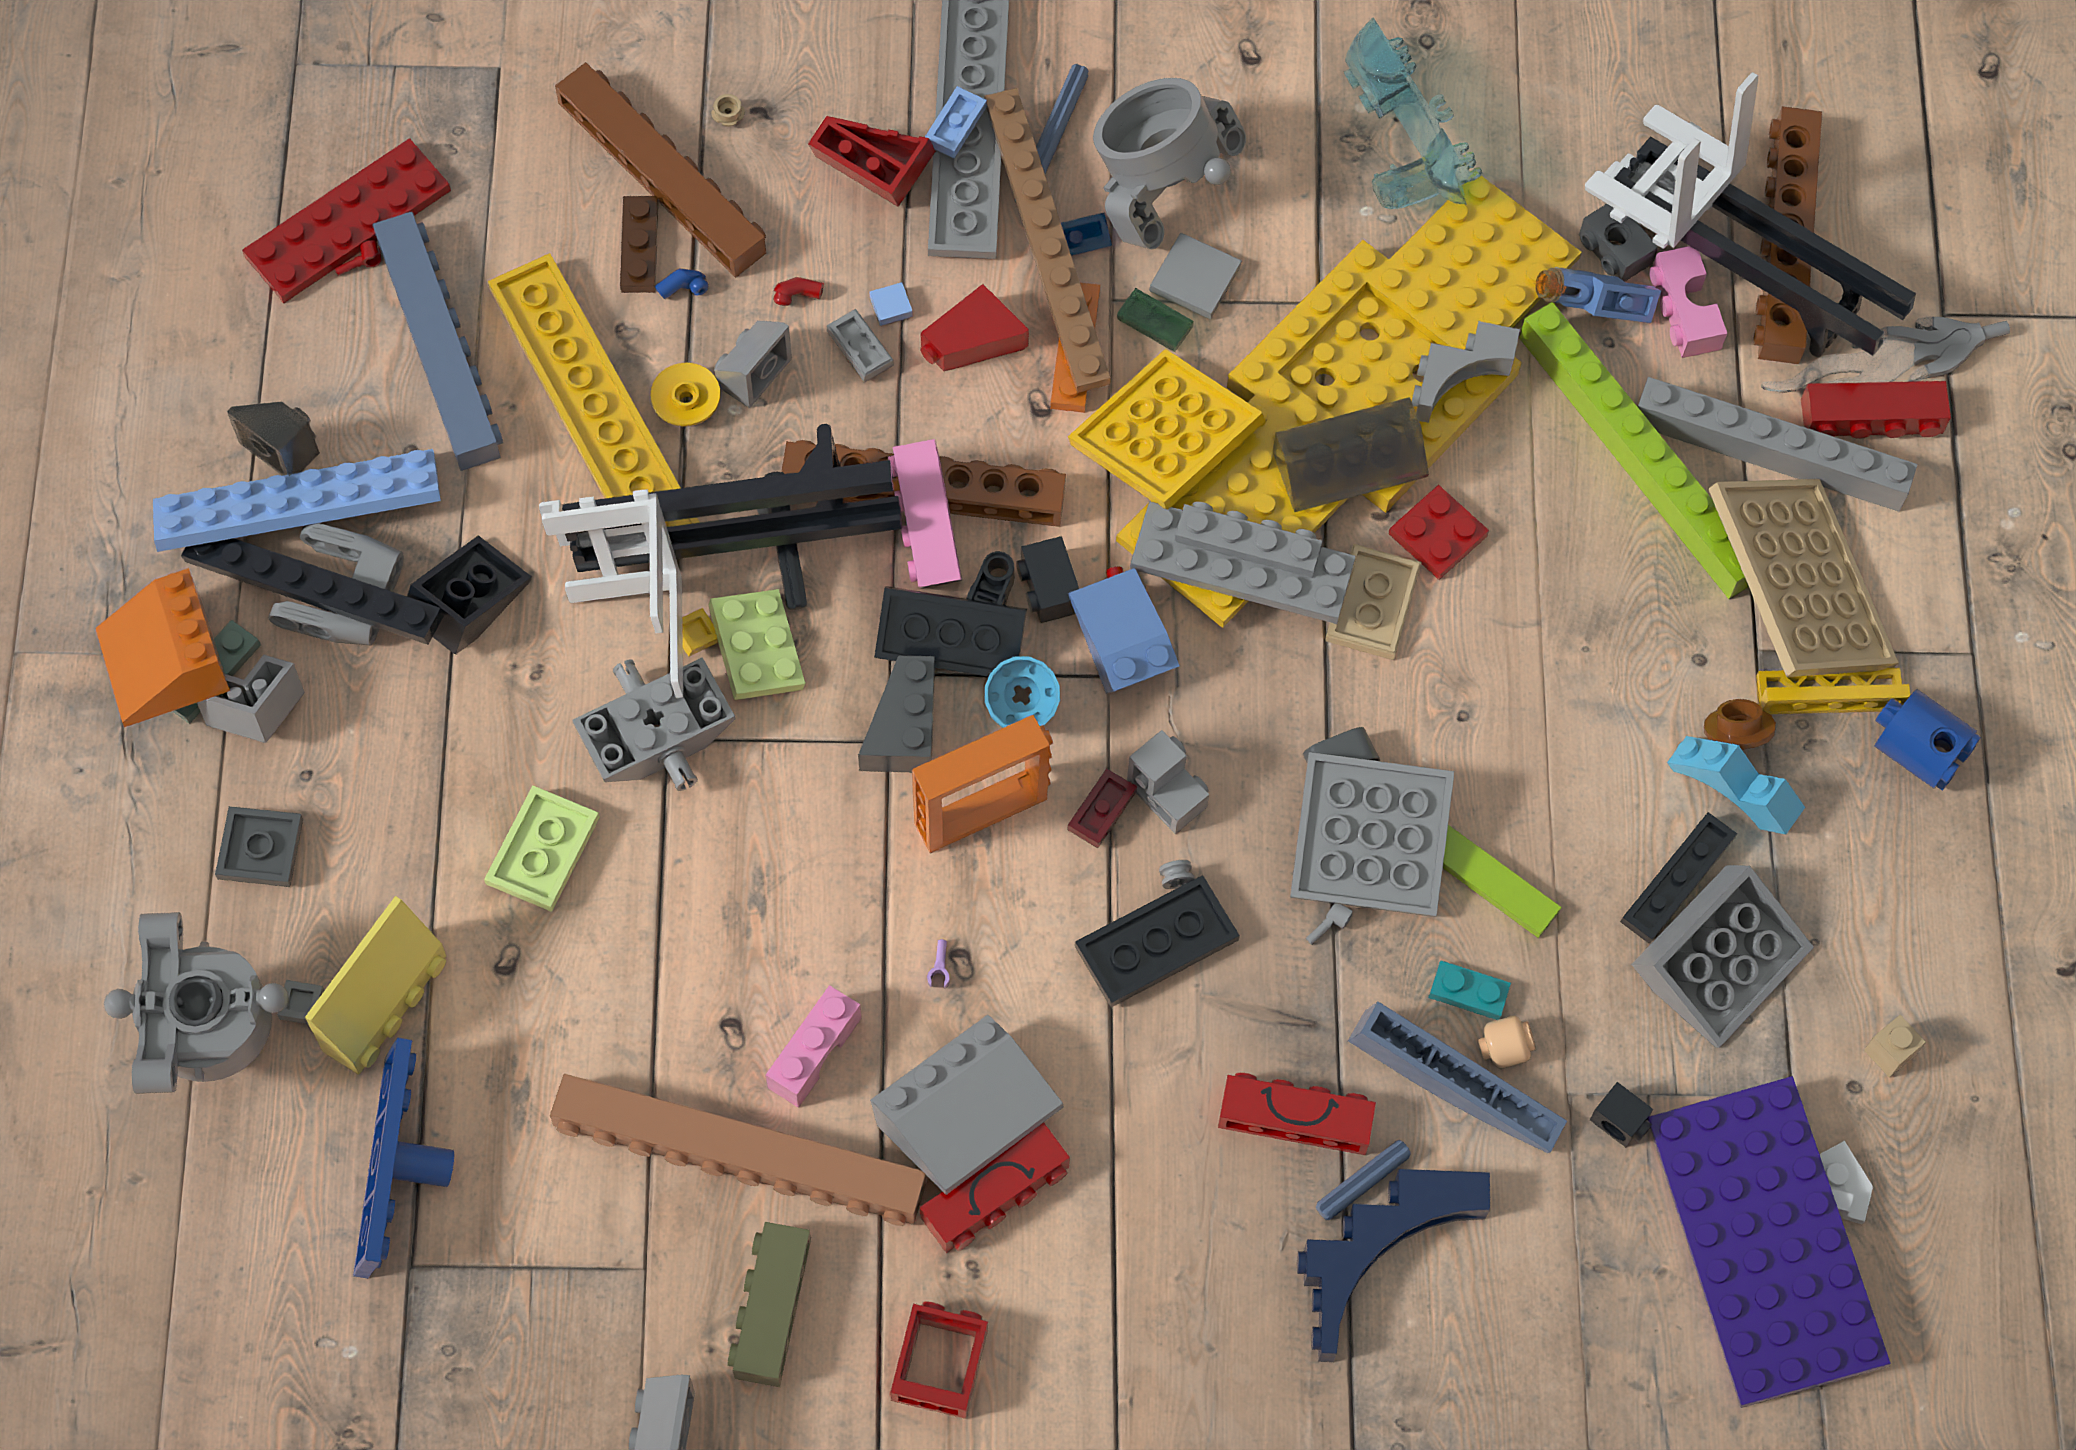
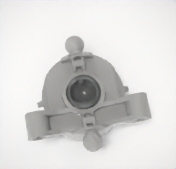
M180 912L141 914L138 932L142 950V978L137 980L133 994L123 989H115L106 995L104 1001L105 1011L113 1018H126L132 1013L135 1027L139 1032L136 1059H134L132 1064V1086L134 1093L175 1092L177 1077L197 1082L221 1080L240 1072L259 1055L266 1044L271 1029L272 1013L280 1012L286 1007L289 999L287 990L282 985L270 983L263 987L249 962L234 951L209 947L208 941L201 942L199 947L183 950V920Z

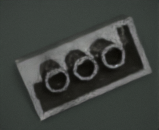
M1410 397L1275 432L1272 452L1294 512L1422 479L1429 475L1422 429Z

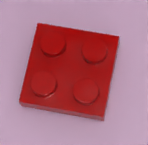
M1439 484L1389 529V535L1417 561L1422 562L1421 564L1438 580L1479 545L1489 533V530Z

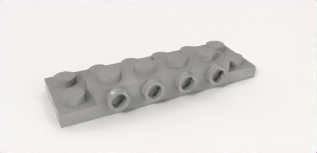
M1149 501L1130 563V569L1135 568L1139 572L1337 624L1355 562V555L1321 547L1322 540L1316 539V534L1306 529H1298L1295 533L1284 531L1279 523L1272 520H1263L1261 524L1247 521L1248 518L1245 514L1238 511H1229L1227 515L1213 512L1212 506L1204 502H1194L1192 506L1184 504L1183 510L1173 507L1167 510L1158 503Z

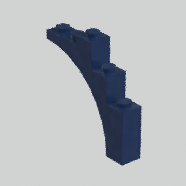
M1399 1169L1395 1181H1389L1388 1202L1389 1204H1395V1206L1353 1204L1350 1216L1343 1217V1239H1350V1241L1307 1239L1304 1251H1298L1297 1274H1304V1286L1319 1287V1289L1312 1290V1312H1319L1318 1327H1312L1311 1348L1312 1350H1318V1362H1334L1337 1355L1340 1323L1346 1304L1359 1280L1378 1258L1402 1240L1427 1228L1454 1221L1486 1219L1490 1211V1173Z

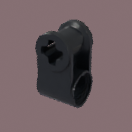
M1000 551L987 555L966 599L1006 605L1015 579L1014 562L1010 555ZM997 568L1004 569L1007 572L1002 577H994L990 574L992 570Z

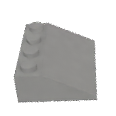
M1726 865L1631 965L1656 995L1714 1047L1720 1048L1814 947L1750 866Z
M986 1015L870 1100L877 1126L946 1195L1064 1108L1062 1101L1014 1039L989 1015Z

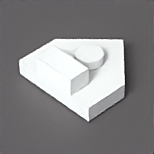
M1843 1141L1822 1152L1820 1157L1841 1218L1863 1224L1866 1219L1873 1186L1848 1145Z

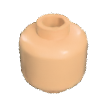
M1510 1016L1487 1023L1484 1027L1485 1037L1478 1039L1484 1060L1492 1059L1493 1064L1499 1069L1529 1061L1531 1051L1536 1050L1528 1021L1522 1023L1521 1019L1517 1016Z

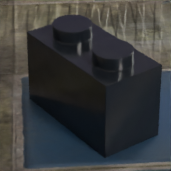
M1062 536L1021 546V560L1016 561V567L1021 582L1027 580L1030 589L1029 592H1026V597L1031 613L1037 612L1040 623L1076 614L1068 593L1078 590L1079 586Z

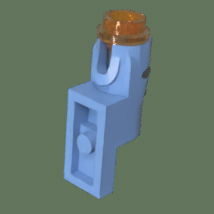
M1559 267L1541 271L1537 276L1535 284L1537 295L1546 302L1585 309L1593 316L1646 323L1652 322L1661 290L1655 286L1626 283L1615 276Z

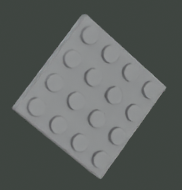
M1309 752L1290 898L1436 917L1455 771Z

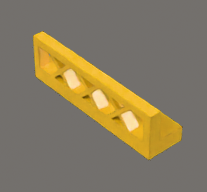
M1900 668L1786 677L1784 670L1758 671L1756 675L1759 703L1762 710L1769 714L1881 712L1891 698L1903 705L1911 695L1909 684H1902ZM1876 679H1892L1891 685H1871ZM1815 680L1821 685L1800 687L1805 681ZM1840 680H1851L1856 684L1836 686ZM1780 681L1786 687L1767 688V682Z

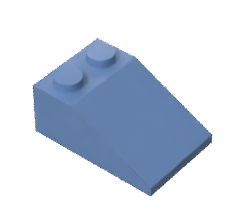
M1135 568L1068 593L1106 694L1180 666L1167 631Z

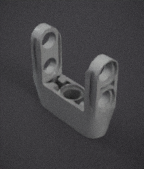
M320 523L303 527L300 539L311 546L316 552L357 562L352 576L353 579L394 592L403 566L404 555L402 551L369 536ZM290 601L273 604L268 617L270 622L280 628L335 643L372 645L380 629L336 613Z

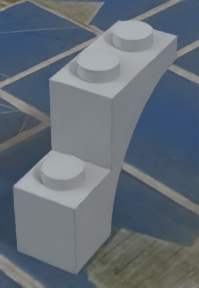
M1478 321L1476 333H1468L1465 350L1431 343L1428 356L1421 355L1417 375L1424 378L1422 386L1415 385L1411 406L1417 407L1415 420L1429 423L1431 413L1439 399L1450 388L1464 380L1491 374L1510 376L1520 329Z

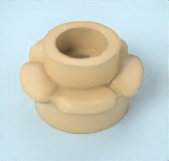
M732 94L719 96L713 104L714 110L711 112L715 122H721L726 127L736 125L737 121L742 120L745 115V109L741 106V101Z

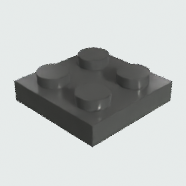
M229 806L215 872L217 879L290 887L303 824L302 815Z

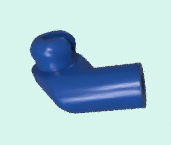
M678 269L655 285V288L664 299H667L680 288L691 289V292L697 296L702 295L708 290L709 284L705 280L706 276L700 271Z

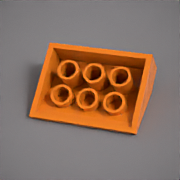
M189 568L153 580L95 628L124 727L230 691L202 600Z

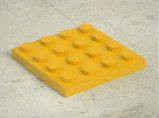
M1164 349L1068 436L1070 445L1152 502L1158 503L1162 508L1168 510L1262 425L1265 419L1263 412L1175 354Z

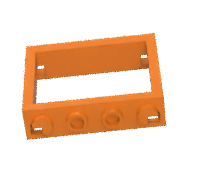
M1034 715L912 769L914 824L929 853L1047 800L1048 786L1051 785L1048 774L1051 772L1049 759L1052 758L1050 745L1053 744V740L1049 730H1046L1043 725L1039 726ZM1025 761L1024 771L942 807V798Z

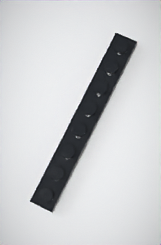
M235 538L185 547L181 554L186 563L429 645L445 615L439 607Z

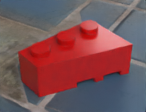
M830 116L825 117L808 143L815 157L897 207L900 206L936 152L929 138L922 136L917 138L899 134L898 131L890 129L885 131L869 127L867 124Z

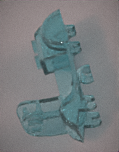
M1373 17L1354 37L1345 58L1348 69L1343 73L1353 89L1358 86L1360 87L1363 94L1358 97L1368 114L1374 111L1380 119L1394 111L1422 157L1398 168L1396 165L1391 164L1389 165L1391 170L1374 174L1372 179L1373 191L1381 206L1387 209L1410 206L1435 197L1438 194L1453 203L1467 205L1462 184L1474 181L1482 174L1480 167L1469 171L1470 168L1476 165L1475 155L1473 152L1462 155V153L1469 149V145L1466 142L1452 145L1444 129L1439 124V122H1448L1454 117L1452 109L1448 107L1444 111H1437L1440 106L1446 103L1442 94L1433 97L1428 105L1410 76L1417 66L1415 62L1408 63L1412 59L1411 55L1408 54V46L1400 47L1404 43L1403 38L1397 37L1388 40Z

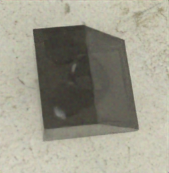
M281 401L233 406L227 411L239 444L282 476H290L302 472L320 453L315 441L316 434L311 430L309 424L311 420L298 407L292 409Z

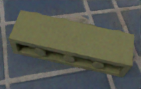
M765 1222L763 1232H756L752 1255H756L757 1260L755 1269H748L744 1284V1292H749L747 1306L739 1307L736 1320V1329H741L739 1343L731 1344L728 1357V1366L733 1367L735 1379L780 1387L811 1243L810 1230Z

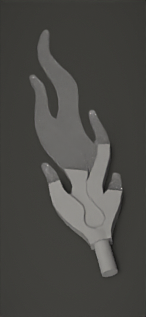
M1922 317L1916 320L1915 328L1903 326L1879 328L1884 331V335L1881 338L1884 342L1874 356L1865 351L1852 354L1824 355L1813 361L1792 379L1763 382L1761 388L1779 393L1796 392L1806 387L1807 384L1814 383L1828 375L1848 372L1859 373L1860 375L1831 380L1825 383L1893 382L1911 367L1929 359L1935 361L1919 367L1910 374L1907 382L1948 374L1958 368L1974 350L1984 344L1985 340L2009 334L2010 327L2007 321L1981 327L1980 323H1966L1945 317ZM1852 344L1853 348L1859 349V347Z

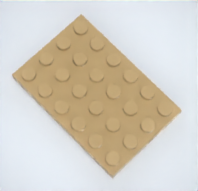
M1820 479L1716 482L1708 489L1786 677L1879 671L1893 668L1899 664Z

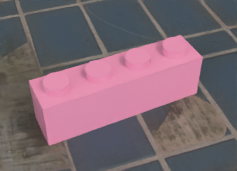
M932 439L893 447L894 455L888 456V460L891 462L893 477L898 476L900 491H894L895 496L899 497L901 512H905L907 522L906 526H902L901 532L904 546H911L913 560L907 561L911 582L918 581L919 588H927L963 581L937 441Z

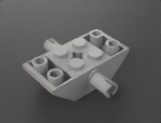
M703 657L683 666V697L681 698L675 697L670 673L645 684L633 660L624 661L628 675L622 664H617L613 668V673L618 678L626 694L572 720L604 782L641 780L666 768L677 791L686 790L685 780L689 788L692 787L698 779L690 768L686 757L705 749L735 720L734 713Z

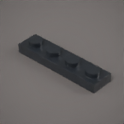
M1707 812L1622 917L1620 922L1651 944L1733 842L1738 833Z

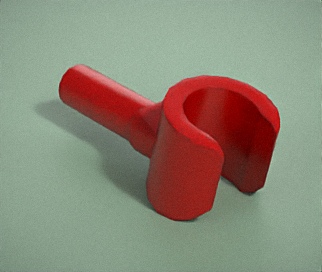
M375 241L363 242L360 245L361 256L355 257L353 260L334 268L337 275L339 276L362 265L366 267L378 266L381 262V251L377 247V243Z

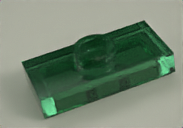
M1137 288L1134 289L1117 313L1118 320L1173 352H1176L1194 325L1193 320Z

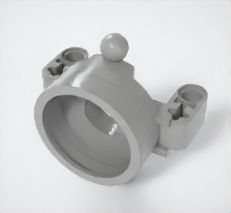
M1162 78L1144 83L1126 92L1115 100L1101 115L1094 129L1093 141L1112 176L1103 187L1106 192H1110L1106 198L1105 210L1121 240L1143 248L1156 249L1163 241L1165 229L1152 203L1166 187L1176 185L1183 180L1196 183L1204 175L1206 180L1214 185H1221L1228 181L1231 175L1230 165L1226 160L1218 157L1220 153L1236 156L1242 152L1246 143L1245 131L1229 102L1201 96L1198 88L1188 80Z

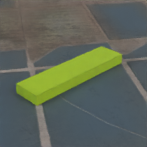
M1448 825L1443 869L1539 938L1562 907Z

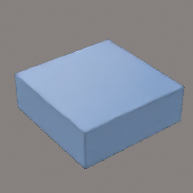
M902 282L869 291L870 300L880 326L913 317V311Z

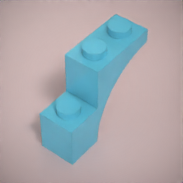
M1686 736L1667 762L1673 772L1701 781L1730 799L1751 818L1760 830L1786 835L1805 809V806L1786 779L1759 774L1739 745Z

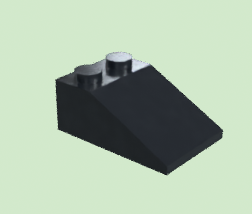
M478 535L410 584L407 597L441 608L445 615L433 638L456 655L480 637L530 583L532 576Z

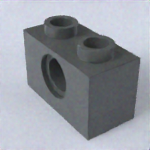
M1605 204L1584 217L1579 236L1584 247L1589 251H1593L1600 259L1605 272L1625 282L1653 264L1658 246L1653 243L1648 234L1632 218L1627 216L1622 223L1611 218L1610 212L1614 208ZM1610 241H1618L1622 245H1615Z

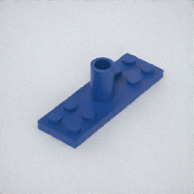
M397 1038L384 1060L353 1277L368 1279L376 1268L380 1269L382 1260L387 1259L390 1237H385L384 1233L387 1223L392 1222L395 1210V1200L389 1199L392 1179L448 1187L452 1176L454 1150L398 1141L403 1112L408 1111L411 1099V1089H405L409 1075H413L416 1063V1053H411L412 1040Z

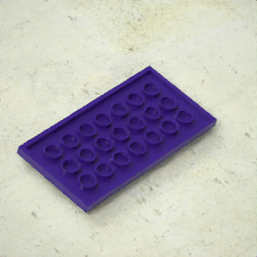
M1793 1076L1649 1116L1648 1121L1652 1124L1650 1128L1740 1407H1747L1890 1367L1891 1363Z

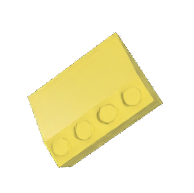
M397 896L393 898L305 1016L321 1050L358 1075L364 1067L369 1068L374 1064L380 1054L379 1047L387 1036L391 1038L396 1034L402 1024L401 1017L409 1006L413 1008L418 1004L424 994L423 987L431 977H437L446 964V953L442 943Z

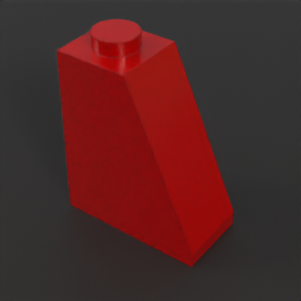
M982 284L921 332L920 351L930 364L936 363L945 372L1024 350L1029 346V329Z

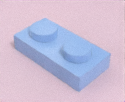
M957 86L925 137L930 139L935 150L955 158L987 108V100Z

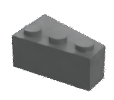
M898 656L859 751V771L912 773L913 768L932 760L934 656Z

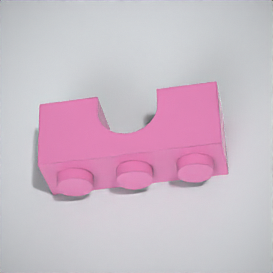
M1691 246L1657 253L1653 267L1650 268L1651 283L1661 290L1660 309L1664 317L1668 316L1671 325L1670 338L1672 344L1678 346L1682 358L1721 350L1727 336V330L1717 304L1699 306L1692 303L1686 296V294L1701 291L1707 275L1699 251Z
M829 985L766 1073L768 1089L799 1108L819 1080V1072L827 1056L835 1046L842 1047L861 1020L860 1004Z

